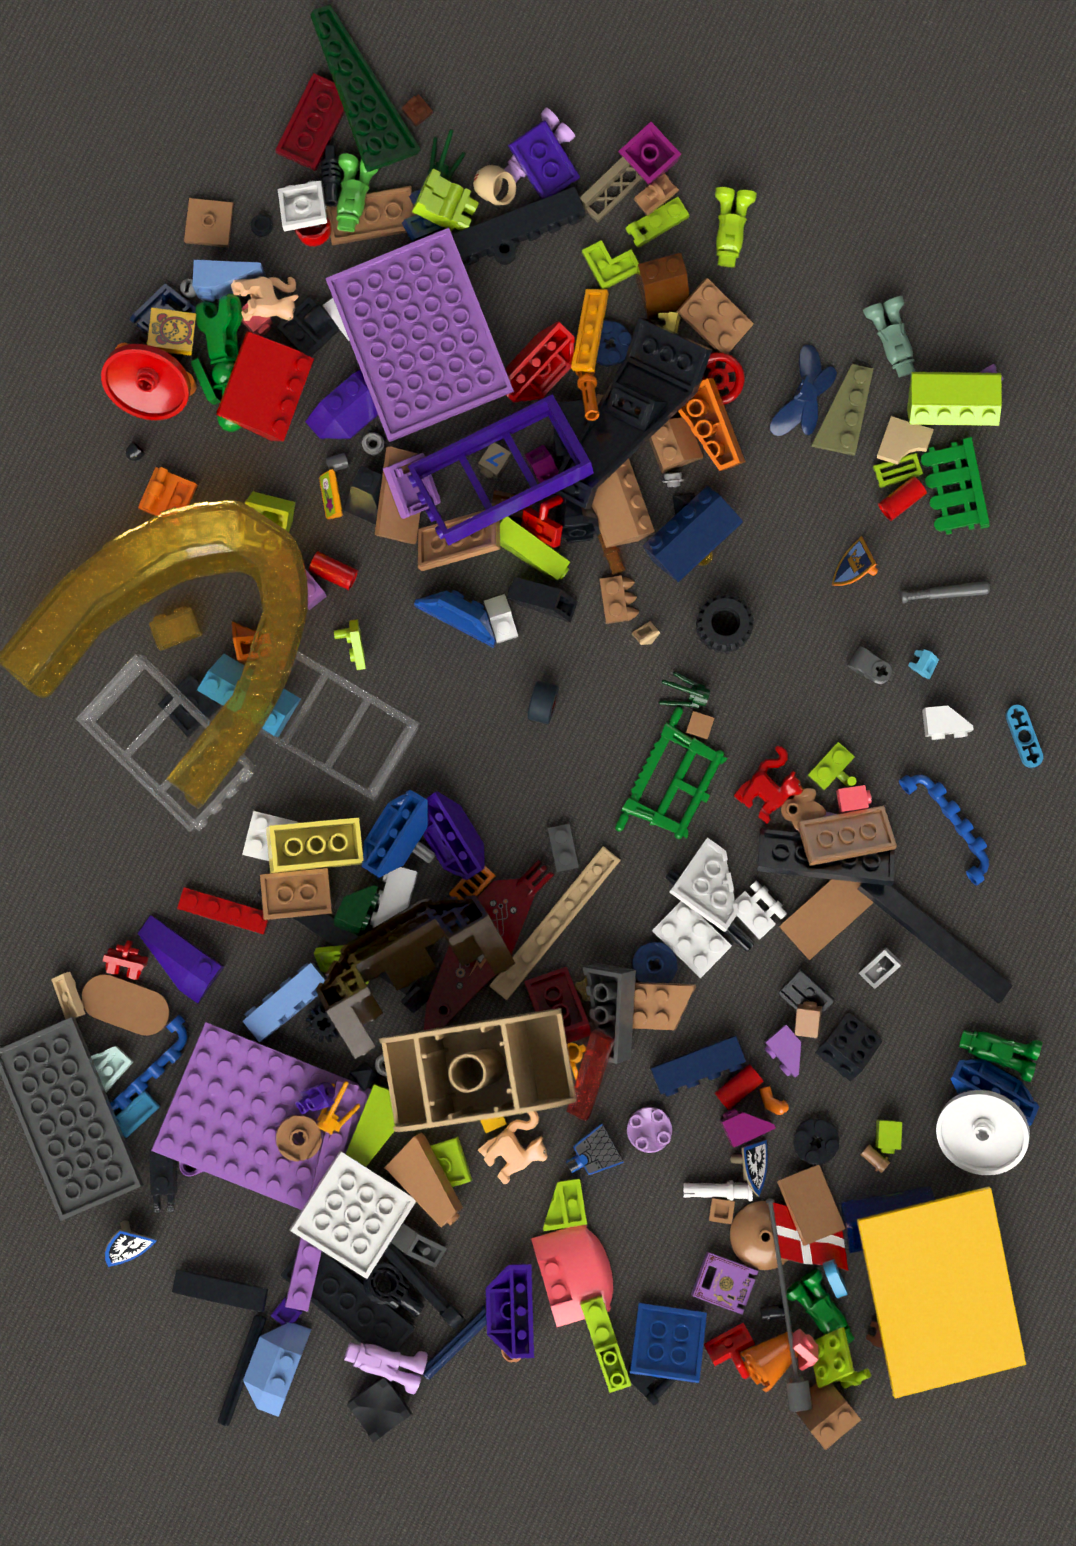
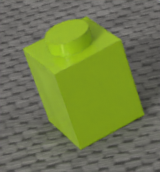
M877 1120L875 1147L881 1148V1153L894 1154L895 1149L901 1150L902 1122Z

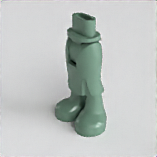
M903 296L892 298L884 302L883 306L882 303H878L863 310L866 318L872 320L876 326L877 335L881 338L886 357L891 365H893L892 369H896L899 378L915 372L913 350L905 332V324L902 323L900 318V309L904 305ZM884 310L891 323L888 327L884 318Z

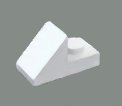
M505 594L484 600L496 642L500 643L518 637Z

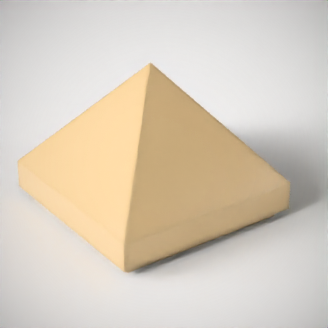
M651 621L632 632V635L641 645L652 644L660 634Z

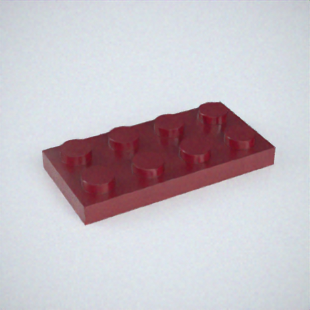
M312 74L275 150L276 154L311 170H317L321 158L326 151V146L329 145L345 112L334 82L317 74Z

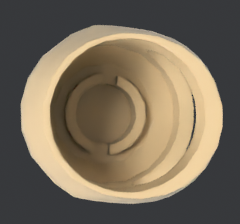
M487 165L477 171L474 177V190L484 200L490 201L494 205H507L513 200L516 193L515 179L503 168L496 165ZM505 178L509 184L508 193L504 199L498 201L495 197L499 194L502 180Z

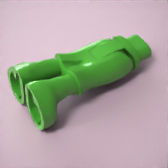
M343 153L339 156L338 160L339 166L344 171V180L341 182L342 189L337 204V229L354 232L355 226L359 224V219L364 210L369 182L379 169L367 172L361 158L359 181L355 180L359 169V160L352 154Z

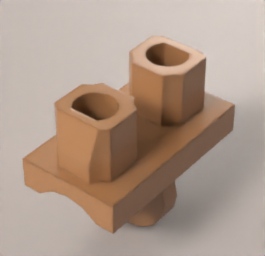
M664 173L635 196L634 200L646 215L649 216L674 196L679 189L673 185Z

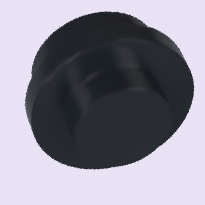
M257 215L251 221V230L256 236L265 237L273 229L272 220L266 215Z

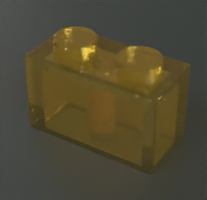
M183 606L174 610V614L168 616L166 614L158 615L149 623L157 648L160 651L203 636L194 610L191 607Z

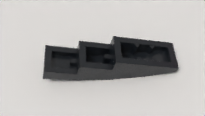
M177 1269L172 1292L224 1305L264 1312L268 1289L232 1279H222L207 1274H197Z

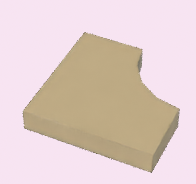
M891 416L877 458L898 465L901 459L908 453L915 451L926 452L934 429L918 424H909L908 421Z

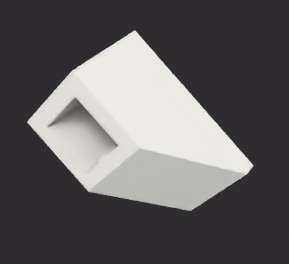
M948 705L928 707L922 710L925 737L931 736L932 740L945 739V735L954 734V738L966 737L968 732L973 731V725Z

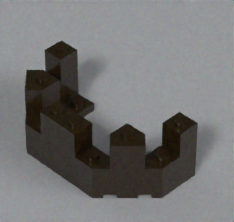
M475 895L467 896L466 900H458L457 897H443L437 902H432L431 898L422 899L342 947L340 950L341 957L339 960L333 961L325 973L327 976L325 982L319 983L315 991L355 1059L367 1054L375 1047L363 1025L374 1021L379 1015L383 1014L366 982L377 978L386 971L398 991L409 986L416 979L428 975L436 968L425 949L428 945L435 944L440 938L445 936L462 966L472 963L483 954L495 975L507 971L516 964L490 916Z

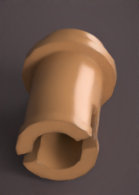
M870 1144L860 1154L876 1168V1172L879 1170L882 1173L890 1164L887 1160L888 1157L884 1158Z

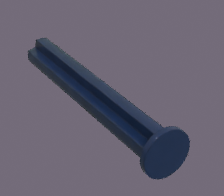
M484 1305L482 1310L426 1363L424 1373L422 1374L426 1379H431L487 1324L486 1307Z

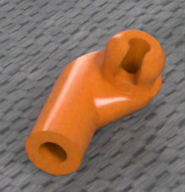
M770 1086L759 1089L764 1107L776 1115H782L788 1111V1103L785 1100L779 1101L773 1098Z

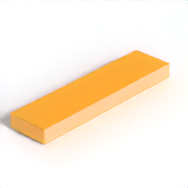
M586 289L571 365L573 371H595L609 295L607 289Z

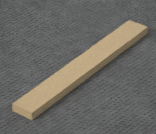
M603 846L512 957L516 964L507 971L499 973L490 984V987L504 999L508 1000L621 860Z

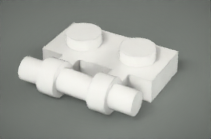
M756 880L750 886L756 892L752 897L744 891L735 900L739 911L736 916L758 939H761L776 925L770 917L775 913L782 919L787 912L782 908L783 905L779 901L776 902L768 893L769 890L765 886L762 887ZM760 898L770 907L766 912L756 903Z

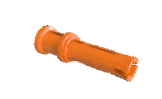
M576 371V375L579 377L577 385L582 391L585 417L589 421H594L599 417L595 393L597 379L594 377L595 371Z

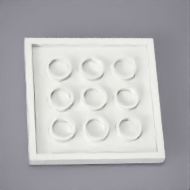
M339 1151L289 1230L367 1279L416 1201L412 1196Z

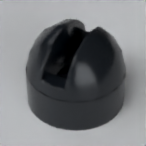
M132 442L126 449V456L132 461H138L145 455V452L135 442Z

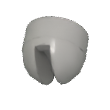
M185 279L180 284L181 293L187 298L197 295L192 286V279ZM191 283L189 287V292H185L187 284Z

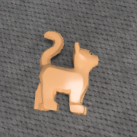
M264 276L253 279L234 280L230 285L234 295L241 294V296H247L249 294L251 297L248 300V308L241 312L244 321H249L252 316L267 318L278 316L287 321L293 319L295 311L294 301L298 299V294L277 299L273 286L284 293L294 292L296 289L294 278H288V285L278 278H267Z
M536 1111L527 1112L530 1116L529 1121L516 1119L510 1122L507 1128L497 1137L488 1140L478 1149L485 1157L484 1160L489 1167L495 1163L496 1157L501 1155L505 1159L507 1164L497 1176L503 1184H507L510 1181L509 1176L525 1169L532 1161L538 1160L543 1162L548 1158L546 1147L542 1142V1135L532 1140L526 1149L523 1148L515 1136L517 1129L530 1130L535 1128L539 1121Z

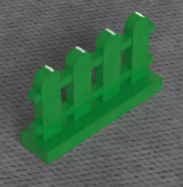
M972 437L963 439V445L960 446L957 445V442L951 443V448L935 451L934 447L929 448V452L922 455L921 463L925 467H933L934 474L928 475L925 483L928 488H937L938 495L930 499V507L934 510L941 509L943 516L935 520V529L939 532L946 531V535L952 534V529L968 526L969 530L975 529V524H980L981 529L990 527ZM966 459L968 466L962 468L961 460ZM955 461L956 469L939 473L938 465ZM971 480L972 488L966 489L965 482ZM960 484V491L944 494L943 486ZM975 502L977 510L971 511L970 503ZM964 504L965 512L948 516L947 508Z

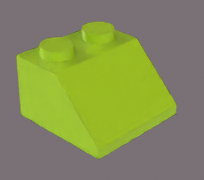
M252 492L245 501L240 542L283 552L293 522L295 502Z

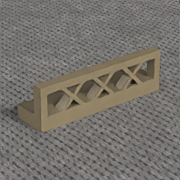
M623 156L580 197L584 210L597 223L643 180L636 172V179L633 182H623V174L626 171H635ZM611 186H620V194L617 197H607V190ZM595 201H605V209L599 214L590 207Z

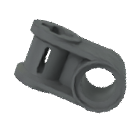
M862 646L858 647L847 664L851 670L876 684L886 683L892 674V668L887 662ZM881 668L884 669V675L878 677V671Z

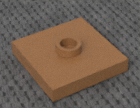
M189 198L184 242L229 248L234 208L233 202Z

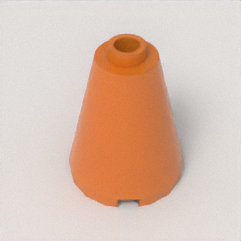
M787 1332L740 1353L741 1358L744 1357L745 1359L744 1363L750 1372V1377L757 1385L762 1383L765 1386L762 1390L765 1392L772 1389L792 1364ZM795 1351L796 1358L799 1356L797 1351Z

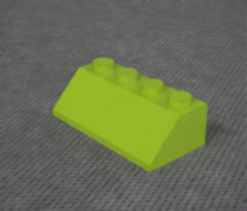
M911 372L907 406L909 424L999 426L1002 407L1001 373Z

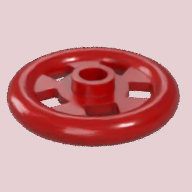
M722 352L711 353L706 366L711 369L707 378L714 379L717 375L722 376V382L716 383L718 391L728 387L730 392L725 396H721L723 404L726 405L734 401L741 393L745 382L744 371L739 361L733 356ZM716 362H725V369L715 368ZM735 372L736 381L729 382L728 373Z

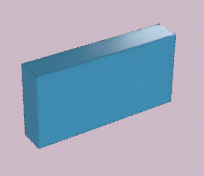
M146 1090L116 1116L125 1138L130 1136L161 1107Z

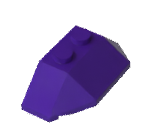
M359 370L353 373L326 396L305 421L320 439H351L378 416L362 371Z
M438 791L426 798L428 800V827L423 836L443 869L461 876L465 880L470 879L485 869L484 843L461 805Z
M531 1264L507 1265L486 1287L487 1335L511 1359L534 1358Z

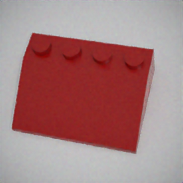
M247 331L216 415L270 441H284L314 358L296 349Z

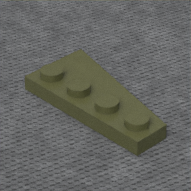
M851 365L811 447L855 456L873 368Z

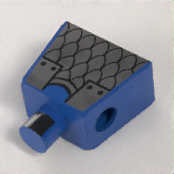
M602 1123L573 1145L577 1155L566 1161L572 1173L584 1167L588 1175L623 1163Z

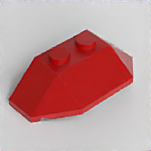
M559 321L537 333L507 366L506 373L514 392L506 396L513 403L542 399L570 370L574 354L575 337Z

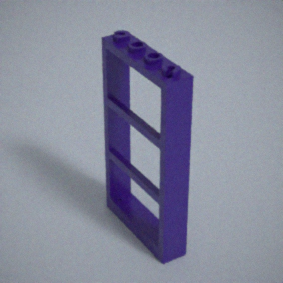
M553 394L408 466L411 473L408 479L413 488L418 487L420 492L416 494L421 504H427L429 509L425 511L431 523L436 521L438 526L435 527V530L440 540L444 538L448 546L594 474L587 454ZM548 416L575 466L537 484L511 434ZM504 438L530 489L492 507L466 457ZM460 461L485 511L447 529L421 479Z

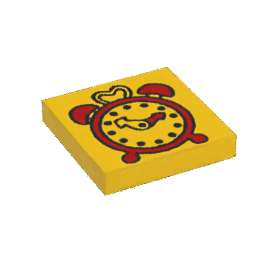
M151 308L147 345L157 347L167 353L191 356L196 313Z

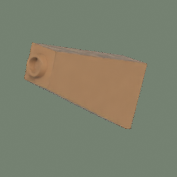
M420 1133L414 1136L385 1166V1169L440 1227L447 1223L451 1226L460 1217L458 1212L463 1206L425 1135Z

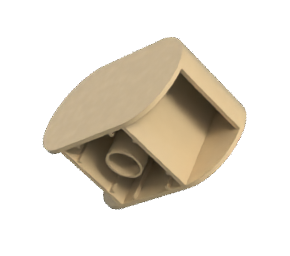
M561 1008L379 1038V1043H382L395 1123L393 1129L395 1132L521 1114L576 1102Z

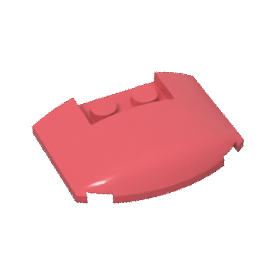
M587 1225L563 1228L531 1238L557 1327L585 1319L580 1305L582 1301L602 1295L607 1312H610L613 1277L610 1262L600 1240L586 1228L588 1227Z

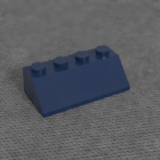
M706 486L643 545V548L657 566L679 582L740 526L743 520L718 493Z

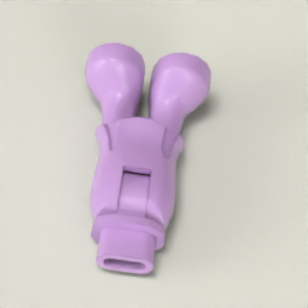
M545 108L542 111V121L546 120L552 131L556 129L554 135L560 144L570 142L576 137L563 122L560 124L559 119L550 109ZM512 155L511 160L508 161L509 165L504 170L513 176L516 183L521 177L525 178L526 174L515 156Z
M350 1342L344 1360L352 1362L354 1367H358L367 1373L383 1376L389 1381L399 1382L404 1385L406 1392L415 1394L421 1381L419 1374L422 1375L424 1373L428 1354L427 1352L418 1351L414 1357L372 1344L360 1343L357 1345ZM401 1366L415 1373L402 1372L398 1368Z

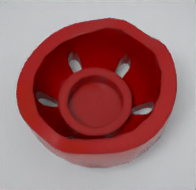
M327 218L328 223L295 229V233L305 245L311 247L319 246L330 237L332 232L331 223Z

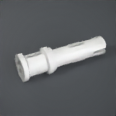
M733 1180L727 1181V1184L684 1183V1197H727L729 1201L734 1199H748L752 1201V1189L749 1183H734Z

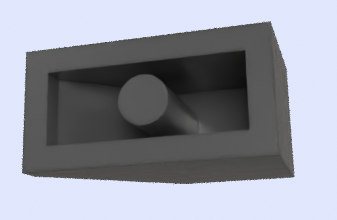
M405 1223L401 1224L391 1241L392 1244L405 1254L436 1268L447 1249L442 1244Z

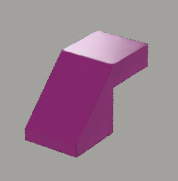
M544 445L524 455L539 483L558 475L559 470Z

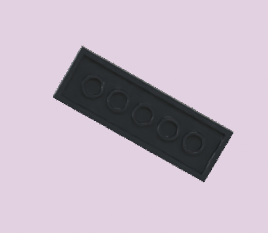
M760 828L757 871L893 886L895 849L809 866L800 833Z
M323 1251L321 1252L310 1301L359 1343L372 1344L396 1352L415 1327L388 1304L381 1305L371 1301L366 1295L364 1285L360 1280L330 1255ZM295 1258L280 1275L288 1283L291 1280Z

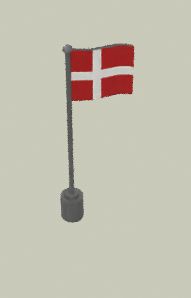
M768 1198L766 1203L769 1204L794 1377L790 1378V1382L786 1383L790 1412L813 1409L809 1380H804L803 1376H798L781 1258L811 1265H823L824 1262L834 1259L838 1268L849 1272L843 1232L839 1231L803 1246L788 1207L773 1203L775 1200Z

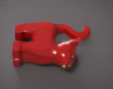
M782 746L775 747L779 758L766 759L760 763L758 770L752 778L744 783L734 795L737 800L745 804L749 809L753 806V799L755 797L761 798L765 803L760 809L758 816L766 824L771 820L769 815L781 807L788 797L800 795L804 790L800 781L795 777L796 772L794 771L784 778L781 786L774 783L767 775L768 768H779L787 762L788 753Z

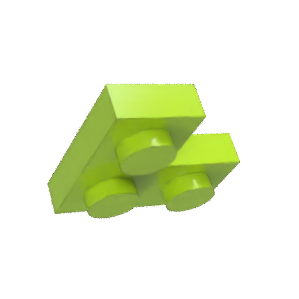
M602 240L582 250V254L601 289H607L637 273L639 262L632 249L611 259Z

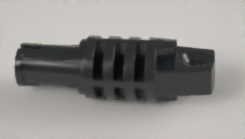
M334 145L326 146V158H321V182L325 188V203L329 207L337 206L338 188L341 185V167L339 166V157H336Z

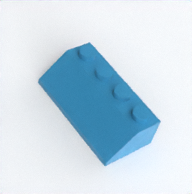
M223 654L208 670L197 691L276 737L280 736L301 698L226 654Z

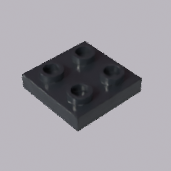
M310 297L295 309L293 319L289 321L284 319L277 326V329L298 351L310 357L340 331L329 315Z

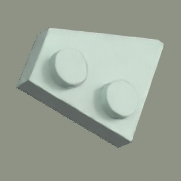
M118 1046L91 1056L106 1093L134 1062Z

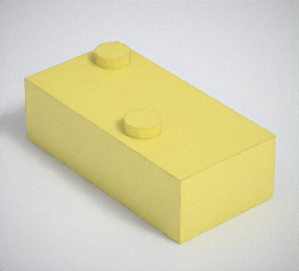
M359 818L272 825L266 828L270 873L362 864L363 850Z

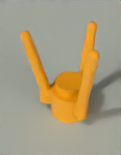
M568 1043L570 1065L577 1086L581 1087L582 1083L576 1063L581 1061L583 1052L597 1055L596 1050L587 1048L585 1045L578 1046L576 1043Z
M348 1081L344 1082L330 1110L327 1111L328 1107L323 1108L317 1118L318 1123L316 1126L331 1135L334 1130L339 1132L342 1125L360 1108V1104H356L339 1122L337 1121L339 1117L334 1112L349 1084Z

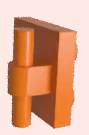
M155 467L138 508L180 526L198 485L169 473L163 467Z

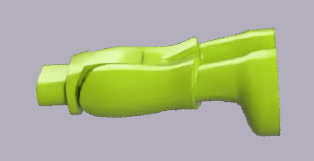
M717 187L715 189V197L720 202L719 228L716 238V255L719 256L718 266L733 268L736 264V258H739L743 244L744 225L747 221L745 218L748 207L755 202L757 193L750 190L737 191L735 214H731L735 190L727 187Z

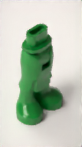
M963 1030L958 1047L967 1049V1053H971L980 1059L998 1063L1004 1068H1012L1020 1073L1024 1081L1031 1082L1036 1063L1012 1057V1055L1016 1053L1037 1061L1042 1048V1041L1033 1040L1029 1044L1014 1042V1039H1004L988 1032L977 1033L976 1030L974 1032Z
M818 1268L808 1272L801 1278L802 1282L814 1294L816 1299L812 1301L800 1281H796L786 1290L787 1299L789 1301L797 1300L805 1308V1312L813 1318L824 1335L842 1327L845 1328L848 1344L855 1339L850 1332L851 1328L846 1318L832 1302L829 1293H826L821 1286L820 1281L823 1275Z

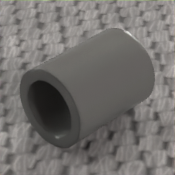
M345 452L326 458L329 470L339 471L349 467Z

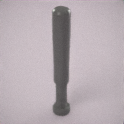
M987 581L933 587L928 588V590L913 592L901 590L900 598L902 603H907L908 600L929 598L931 600L986 595L990 592V584Z

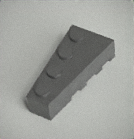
M600 963L584 966L583 972L584 975H587L588 982L586 991L587 996L590 995L592 1009H589L590 1016L593 1018L595 1026L593 1035L597 1060L616 1064L631 1059L636 970Z

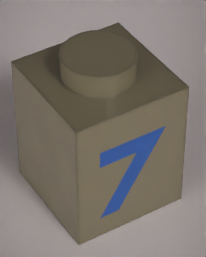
M497 443L491 444L478 463L481 469L480 473L491 479L494 477L498 479L512 458L511 452Z

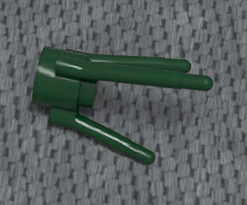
M453 129L449 130L440 160L436 164L438 138H433L430 167L427 173L429 174L434 168L441 172L440 176L449 182L466 155L465 152H462L448 171V166L444 164L452 139Z
M673 672V675L692 685V688L662 680V684L690 693L689 700H692V702L659 701V705L693 707L696 709L699 708V705L706 706L710 690L706 689L705 685L696 683L678 672Z

